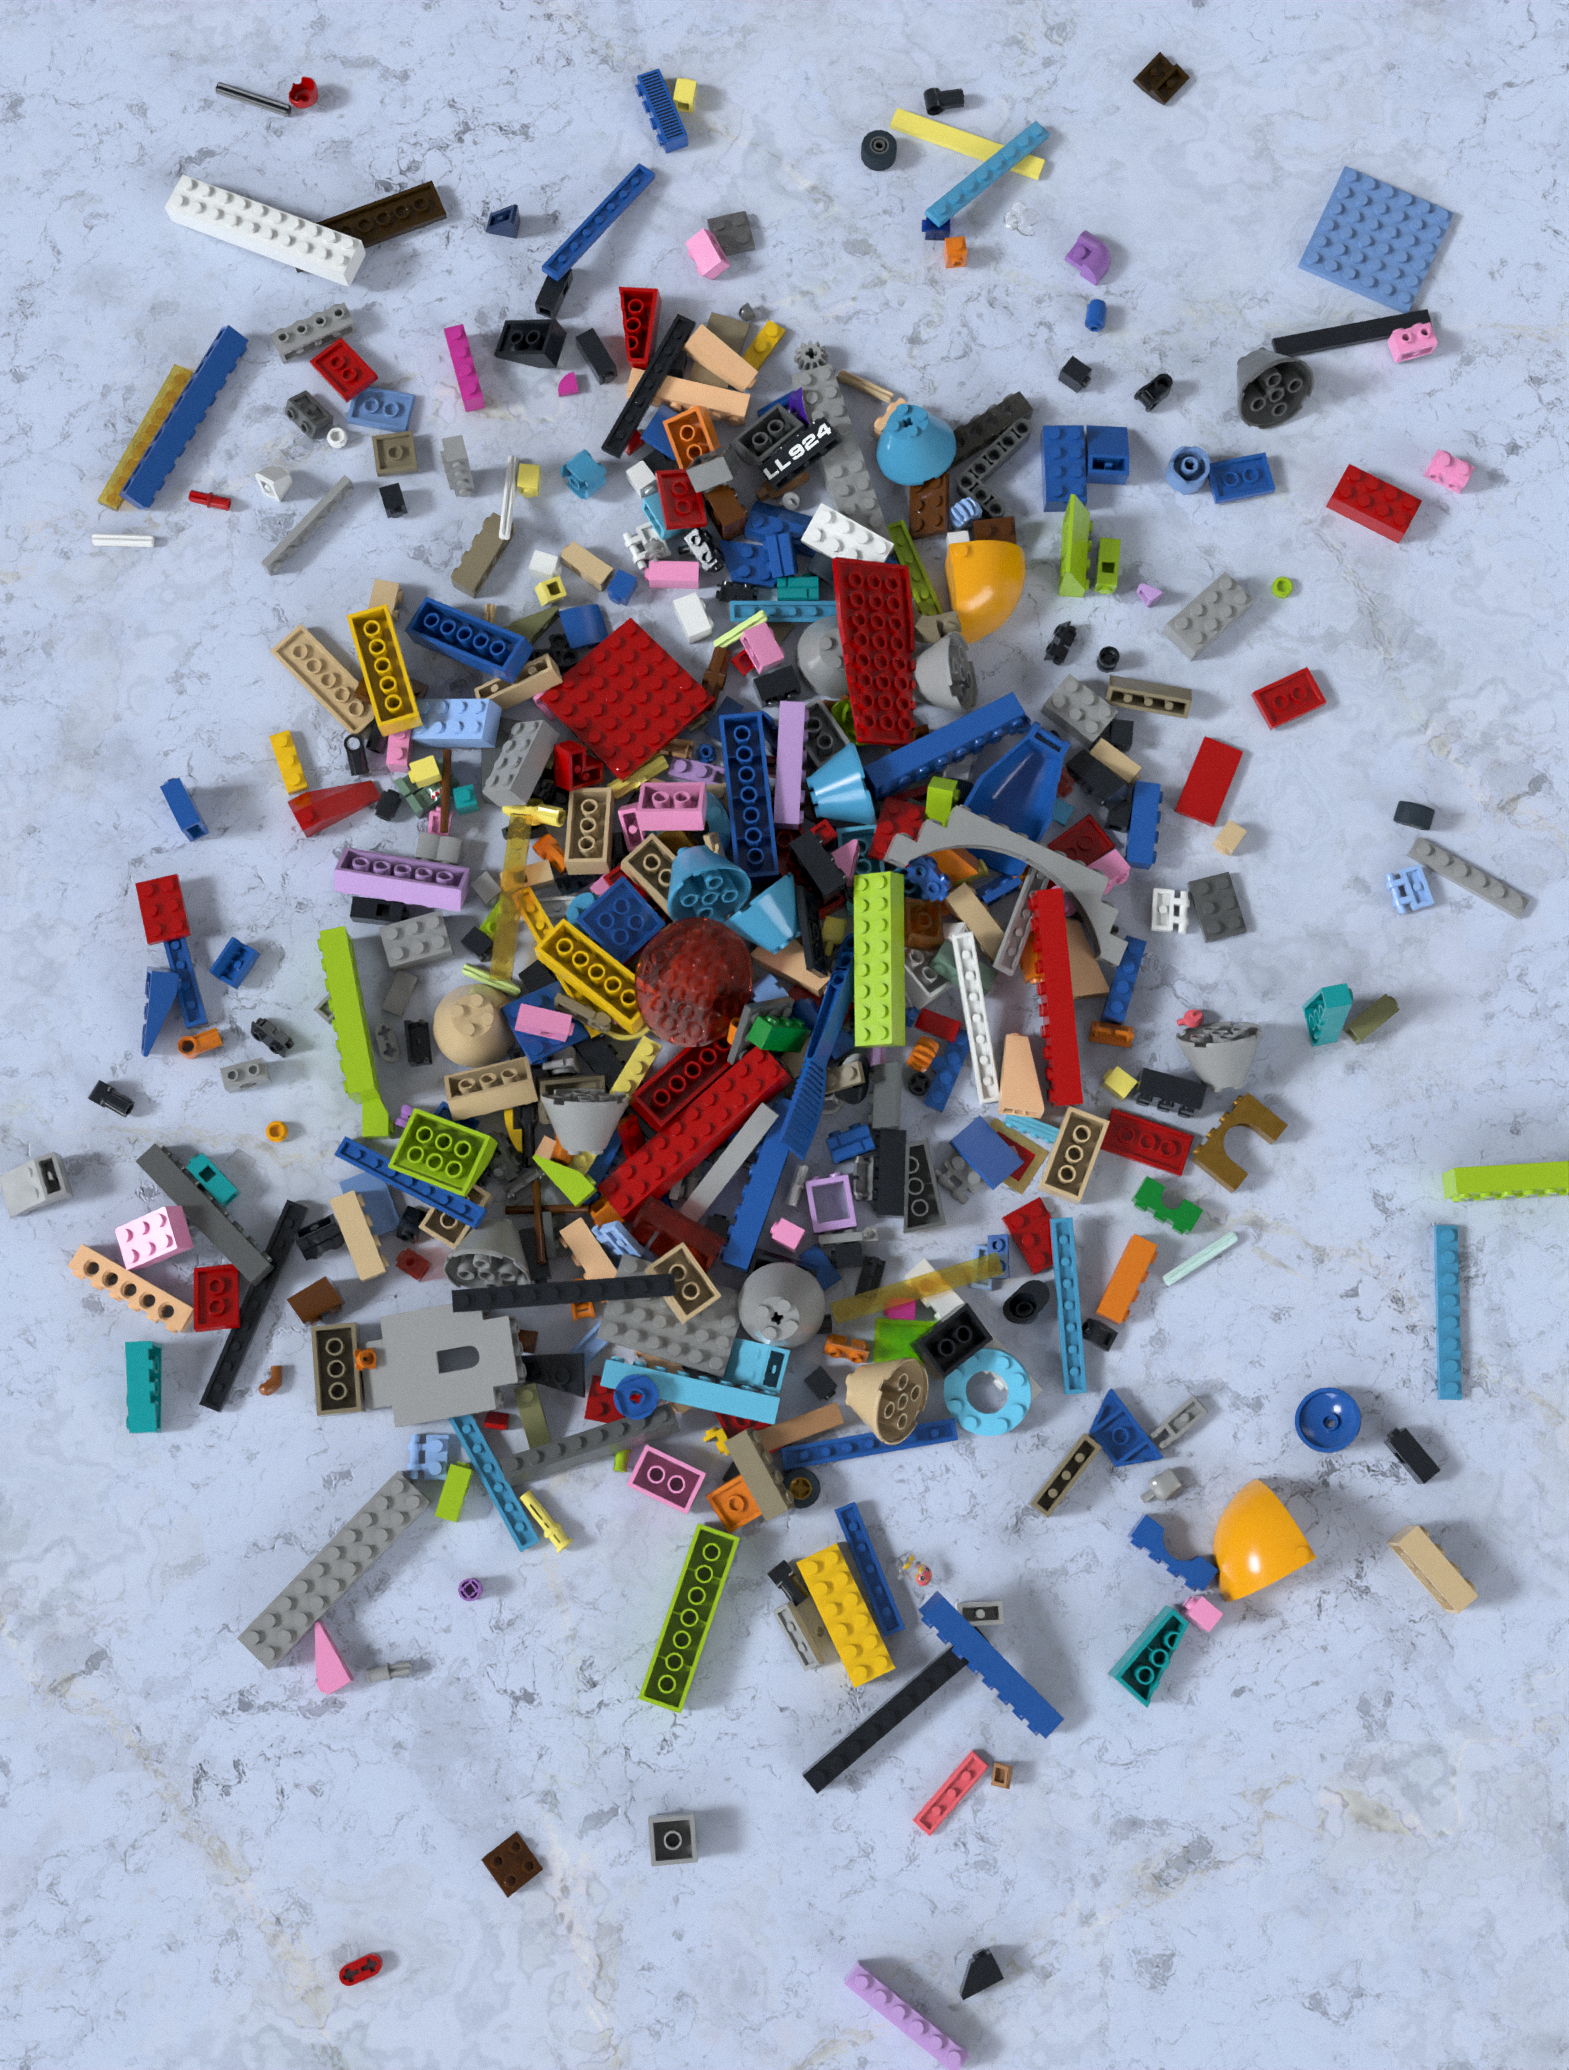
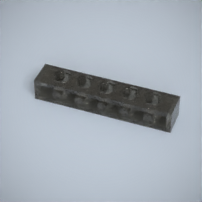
M1020 391L1007 395L1001 403L991 405L985 413L975 415L965 426L960 425L953 431L956 443H960L962 447H956L953 462L945 472H948L992 444L1016 420L1020 418L1031 419L1034 409ZM1003 412H1010L1012 415L1008 416ZM993 422L995 426H989L987 423ZM975 432V433H977L979 436L974 437V436H972L970 433Z

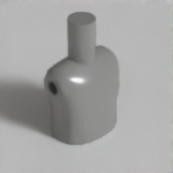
M1167 1468L1162 1473L1148 1480L1150 1489L1142 1494L1140 1498L1144 1503L1154 1497L1159 1501H1164L1175 1491L1182 1488V1485L1172 1470Z

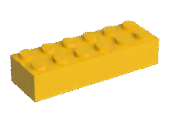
M384 604L346 615L376 722L382 737L422 726L423 722L388 605Z
M564 918L534 948L538 960L632 1035L662 1005L659 993Z
M837 1543L797 1561L796 1564L853 1687L856 1688L895 1669Z

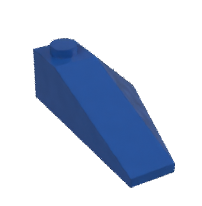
M147 966L145 995L149 1001L144 1006V1020H146V1024H143L141 1054L144 1057H148L176 997L177 989H181L182 979L178 977L179 973L176 971Z

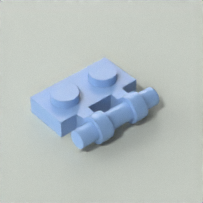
M1420 864L1401 869L1398 872L1400 879L1395 880L1393 873L1385 875L1387 880L1386 887L1391 891L1394 900L1392 903L1394 908H1397L1399 915L1407 912L1405 904L1410 903L1412 911L1434 904ZM1404 886L1407 896L1402 897L1398 887Z
M618 1220L603 1224L601 1228L595 1225L591 1229L595 1234L596 1240L599 1243H603L607 1248V1252L611 1256H615L618 1261L621 1260L623 1253L637 1258L641 1257L645 1251Z
M411 1434V1443H408L410 1463H407L409 1479H418V1471H424V1480H446L448 1474L449 1435H426V1444L420 1443V1434ZM419 1450L425 1451V1464H418Z

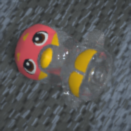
M913 1552L903 1554L895 1564V1568L899 1571L897 1575L898 1580H902L907 1576L916 1587H924L930 1583L932 1578L931 1569L921 1561H916V1555Z

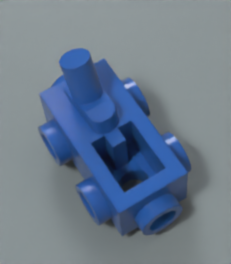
M923 855L908 862L910 866L906 869L909 872L907 877L913 884L918 883L922 888L920 893L927 901L931 900L932 902L938 899L941 902L950 895L948 890L953 887L950 884L951 880L947 874L939 870L938 864L932 856ZM918 867L923 869V874L919 871Z

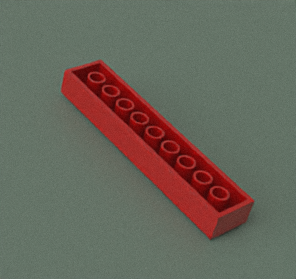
M1063 888L1036 890L1031 894V898H1028L1029 911L1033 910V919H1030L1031 932H1035L1032 948L1033 953H1037V962H1034L1035 974H1039V983L1036 984L1037 995L1041 996L1042 1003L1038 1005L1039 1016L1043 1017L1044 1024L1040 1027L1041 1038H1045L1046 1045L1042 1051L1043 1059L1047 1060L1048 1068H1045V1080L1049 1081L1050 1090H1047L1048 1103L1051 1102V1107L1083 1104Z
M755 1046L600 1183L597 1188L621 1218L629 1224L633 1223L746 1123L761 1102L767 1104L789 1085L793 1079L767 1050H761Z

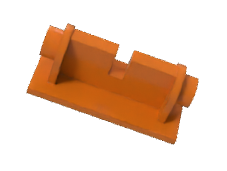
M1091 1020L1089 1042L1131 1048V1042L1134 1038L1133 1027Z
M836 1334L827 1336L824 1354H828L833 1358L849 1359L853 1363L866 1364L870 1345L866 1344L867 1342L851 1339L850 1345H846L847 1337Z

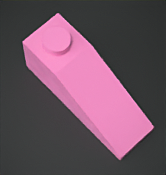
M321 1620L314 1623L316 1676L318 1678L316 1684L322 1693L325 1692L326 1695H330L352 1682L354 1678Z

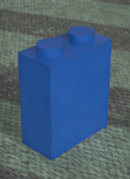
M178 777L165 781L164 785L160 786L181 831L189 841L192 842L210 833L189 790Z

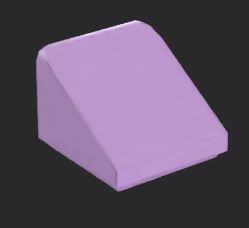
M1144 583L1139 584L1136 592L1148 608L1158 602L1163 595V591Z

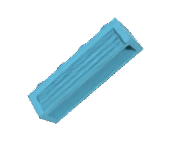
M1006 1115L1004 1120L1006 1127L1016 1128L1023 1134H1031V1137L1035 1139L1041 1138L1043 1142L1048 1144L1055 1142L1059 1132L1058 1128L1030 1117Z

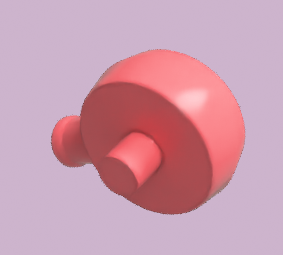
M1192 1009L1184 1014V1018L1177 1020L1178 1026L1186 1025L1190 1028H1196L1203 1023L1204 1016L1200 1010Z

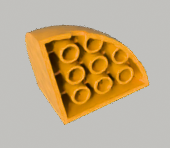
M977 540L949 544L944 574L950 611L957 610L962 626V632L959 633L964 637L967 644L976 642L989 633L996 631L1015 610L1021 598L1026 578L1025 552L1018 545L997 540Z
M1258 1479L1252 1480L1234 1495L1218 1521L1213 1540L1212 1558L1214 1567L1218 1569L1215 1578L1225 1602L1234 1601L1254 1593L1317 1558L1284 1505Z

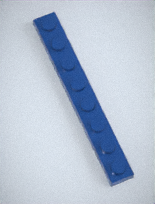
M638 163L542 265V272L558 282L655 179V173Z
M346 1136L334 1154L343 1161L475 1230L478 1229L488 1212L485 1208L460 1195L388 1168L390 1159Z
M951 1418L917 1424L912 1433L896 1445L883 1443L873 1432L784 1447L780 1448L784 1470L956 1441L958 1436L955 1419Z

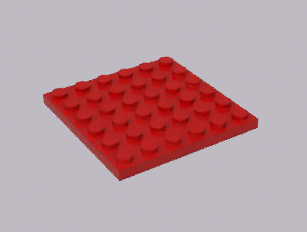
M631 617L561 676L562 683L551 687L539 697L540 701L622 783L628 780L716 703L715 699Z

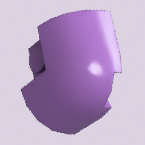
M1085 230L1080 234L1075 245L1065 256V261L1080 270V276L1096 286L1111 265V254L1109 247L1101 239Z

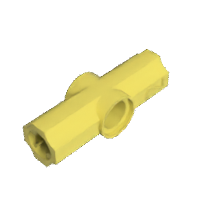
M658 753L624 783L617 778L607 784V787L612 788L615 800L618 801L634 790L639 791L641 783H650L652 778L667 771L669 765L664 756Z
M530 798L527 805L502 806V811L506 816L524 819L526 824L532 826L543 823L561 827L566 818V811L563 808L543 804V801L538 798Z

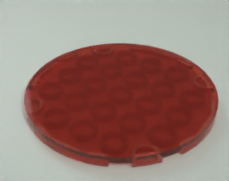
M688 917L672 922L661 929L645 947L639 959L634 980L637 1008L648 1028L662 1040L681 1047L709 1045L727 1035L731 1020L733 1018H741L744 1006L749 1004L752 995L753 966L748 949L734 930L719 921L709 918Z

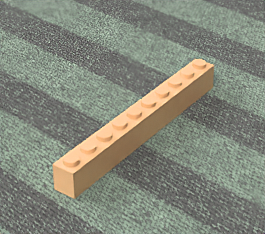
M582 1217L559 1231L562 1235L559 1238L565 1249L570 1247L574 1253L571 1256L577 1267L582 1265L586 1271L583 1274L586 1280L615 1278L616 1268ZM633 1350L638 1358H644L647 1363L646 1368L654 1370L655 1366L668 1368L667 1373L675 1375L677 1371L685 1372L681 1365ZM668 1402L675 1414L679 1411L682 1415L693 1408L692 1406Z

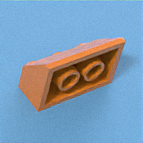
M697 405L663 421L680 469H687L695 457L721 448L707 407Z

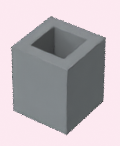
M487 871L470 883L471 889L487 908L490 906L494 907L504 895L502 889Z

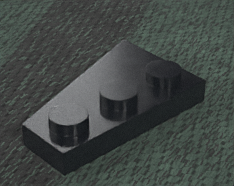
M584 1353L521 1355L522 1364L526 1367L525 1380L585 1398Z

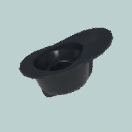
M859 1053L845 1057L837 1066L855 1061L862 1063L865 1083L839 1090L842 1100L852 1105L862 1102L869 1088L870 1063L868 1058Z
M1031 1280L1024 1283L1004 1302L1003 1315L1008 1321L1016 1324L1027 1325L1034 1322L1039 1312L1049 1301V1288L1040 1280Z

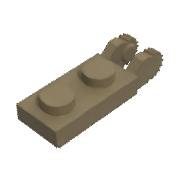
M558 992L554 998L556 1010L572 1015L573 1019L597 1031L606 1033L610 1030L611 1018L608 1014L606 1015L604 1012L596 1013L589 1005H582L566 994L562 995Z

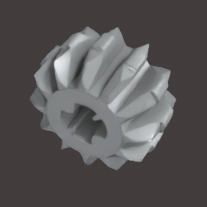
M811 340L808 341V345L802 342L800 348L795 350L794 362L797 363V370L802 369V371L827 365L828 354L825 353V346L820 347L819 341L815 345L812 344Z

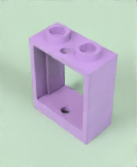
M838 1172L830 1174V1178L822 1179L821 1176L808 1178L809 1181L805 1182V1190L813 1235H819L826 1231L837 1232L855 1229L857 1223L848 1175ZM843 1183L849 1218L818 1223L812 1188Z

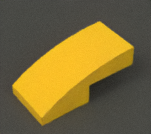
M513 1108L504 1110L505 1124L513 1145L519 1154H522V1129L515 1130V1112Z

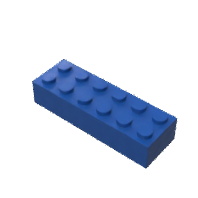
M425 597L404 630L414 643L511 684L514 683L534 650L524 636L429 597Z

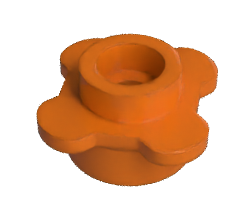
M369 1347L366 1350L356 1349L354 1351V1356L356 1357L355 1368L358 1371H362L364 1368L372 1370L376 1367V1355L373 1348Z

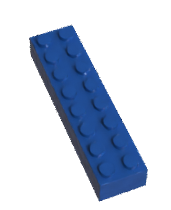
M1011 692L864 766L866 788L869 790L874 802L878 800L884 801L886 796L891 797L892 793L898 790L902 792L916 781L922 782L926 780L929 774L935 771L940 773L947 768V765L953 762L955 764L960 763L966 758L965 756L971 753L977 754L989 744L995 745L1007 735L1013 736L1021 730L1020 728H1022L1025 711L1015 694Z
M761 711L719 715L734 864L746 872L751 884L776 882L779 880V868Z
M782 1097L779 1098L778 1102H773L772 1109L780 1116L763 1137L765 1138L764 1143L759 1142L756 1151L757 1163L752 1162L748 1177L751 1178L750 1183H745L741 1198L744 1199L743 1203H738L735 1210L734 1218L737 1219L735 1225H730L727 1233L729 1243L728 1245H723L720 1253L722 1266L745 1274L748 1273L790 1153V1150L778 1141L783 1122H785V1116H787L786 1113L789 1111L788 1107L791 1105V1100Z

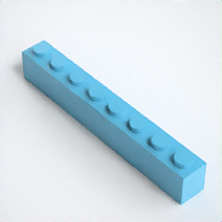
M612 1356L611 1360L606 1359L600 1386L616 1389L619 1382L628 1375H646L656 1384L659 1399L767 1424H775L780 1398L776 1397L775 1392L763 1390V1394L755 1393V1388L742 1385L741 1389L733 1388V1383L720 1380V1384L711 1383L712 1378L698 1376L697 1380L689 1378L690 1373L677 1371L675 1375L667 1373L668 1368L655 1366L653 1370L646 1368L647 1364L637 1361L630 1365L624 1363L625 1359ZM637 1390L633 1391L634 1394L642 1395Z

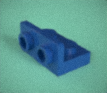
M1003 874L976 889L977 894L975 896L980 902L983 901L989 907L1018 891L1022 881L1019 876L1013 879L1012 876Z

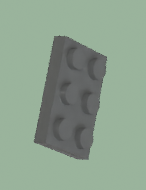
M1229 872L1187 883L1205 943L1246 933L1247 929Z

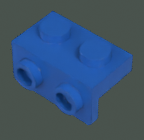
M231 937L209 972L220 981L238 989L261 954L241 943L235 937Z

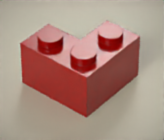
M572 740L554 744L555 784L570 792L604 782L603 762L590 755H586V747Z

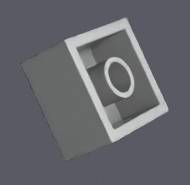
M694 1811L650 1815L648 1817L651 1866L698 1862Z

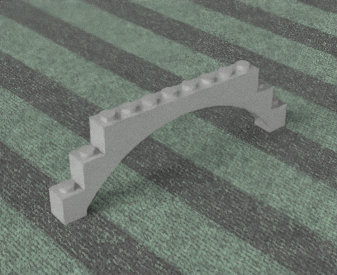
M956 805L952 808L944 827L941 822L935 819L924 821L915 841L912 840L913 837L906 833H897L892 838L883 860L902 869L908 865V862L920 856L956 848L995 851L1029 864L1051 879L1059 888H1063V892L1076 907L1090 934L1095 950L1094 960L1111 968L1119 966L1128 942L1124 941L1123 937L1117 933L1110 934L1119 910L1113 908L1114 905L1108 901H1100L1110 879L1104 876L1105 873L1103 871L1087 868L1084 862L1066 858L1067 855L1057 850L1054 852L1048 849V846L1042 842L1036 841L1035 843L1029 840V837L1023 833L1017 832L1016 834L1010 831V828L1004 824L998 823L997 825L991 822L989 817L983 814L976 815L971 812L969 807L964 805Z

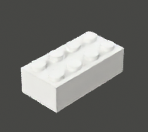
M823 503L820 504L801 538V543L832 559L842 557L885 563L894 547L892 542Z

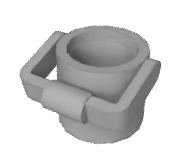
M568 1047L549 1056V1061L543 1062V1072L546 1076H572L582 1073L581 1065L577 1062L576 1048Z

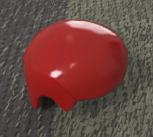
M302 77L299 84H292L291 91L289 92V101L296 108L306 109L317 102L318 88L312 78Z

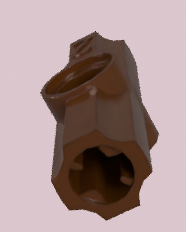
M714 648L709 667L706 668L703 676L702 686L716 702L707 711L715 710L720 691L723 690L726 682V671L732 652L726 648Z

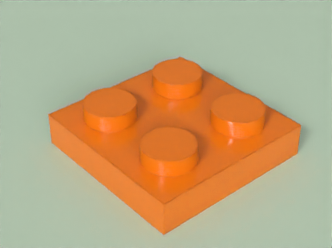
M741 1474L707 1493L705 1496L729 1534L762 1515Z

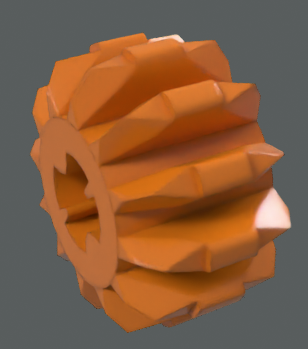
M921 1036L908 1056L907 1065L915 1071L925 1072L935 1057L939 1044L930 1037Z

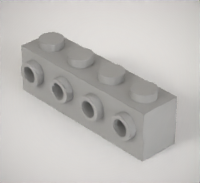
M345 303L335 304L323 312H316L307 319L298 320L286 328H279L270 336L283 364L329 345L339 338L343 339L357 332V329Z
M463 436L443 438L444 451H440L450 490L455 491L456 497H468L472 493H476Z

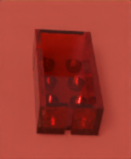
M651 1195L638 1211L630 1234L643 1247L647 1245L654 1233L658 1231L659 1234L648 1250L660 1257L684 1242L706 1275L714 1266L726 1240L719 1234L710 1231L700 1223L693 1221L680 1211L669 1207Z

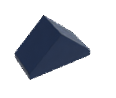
M514 204L491 213L486 232L516 239L520 225L518 206Z

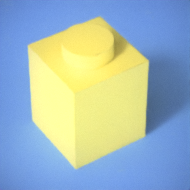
M677 78L673 97L677 111L693 113L697 95V81L689 78Z
M519 463L517 480L519 495L526 498L539 497L542 474L540 465Z
M560 576L542 581L534 587L542 607L558 602L567 596Z
M433 755L409 763L411 771H408V775L412 783L416 782L418 789L442 781Z
M1117 1066L1114 1070L1109 1068L1102 1077L1105 1082L1101 1086L1122 1102L1138 1081Z

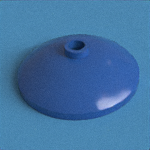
M1320 1388L1309 1393L1300 1402L1295 1414V1428L1298 1436L1309 1448L1321 1453H1334L1345 1449L1356 1439L1361 1428V1412L1357 1403L1348 1393L1337 1388ZM1331 1421H1335L1333 1427H1329Z

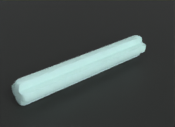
M1230 1231L1165 1274L1162 1277L1164 1282L1170 1286L1238 1241L1236 1234Z

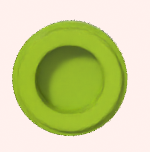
M1278 577L1271 586L1273 595L1280 599L1287 598L1293 590V584L1287 577Z

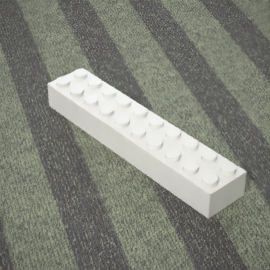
M186 175L181 176L165 206L172 222L347 287L350 286L366 256L363 243L359 239Z

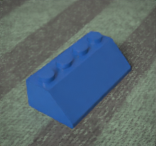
M756 500L747 519L744 539L763 544L767 535L792 531L795 551H798L797 554L813 558L817 552L801 543V538L813 518L812 516Z

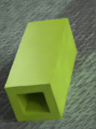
M1100 537L1097 546L1094 591H1098L1101 594L1115 592L1118 581L1121 539Z
M457 1461L456 1465L450 1464L436 1509V1517L459 1522L474 1470L469 1469L470 1464Z

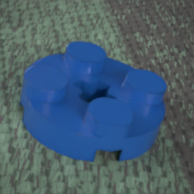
M631 1374L624 1377L617 1385L614 1393V1403L617 1410L622 1415L634 1420L649 1416L656 1408L659 1399L656 1384L648 1376ZM635 1390L643 1395L639 1403L630 1399Z

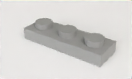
M793 1601L773 1610L803 1669L807 1671L824 1662L823 1656Z

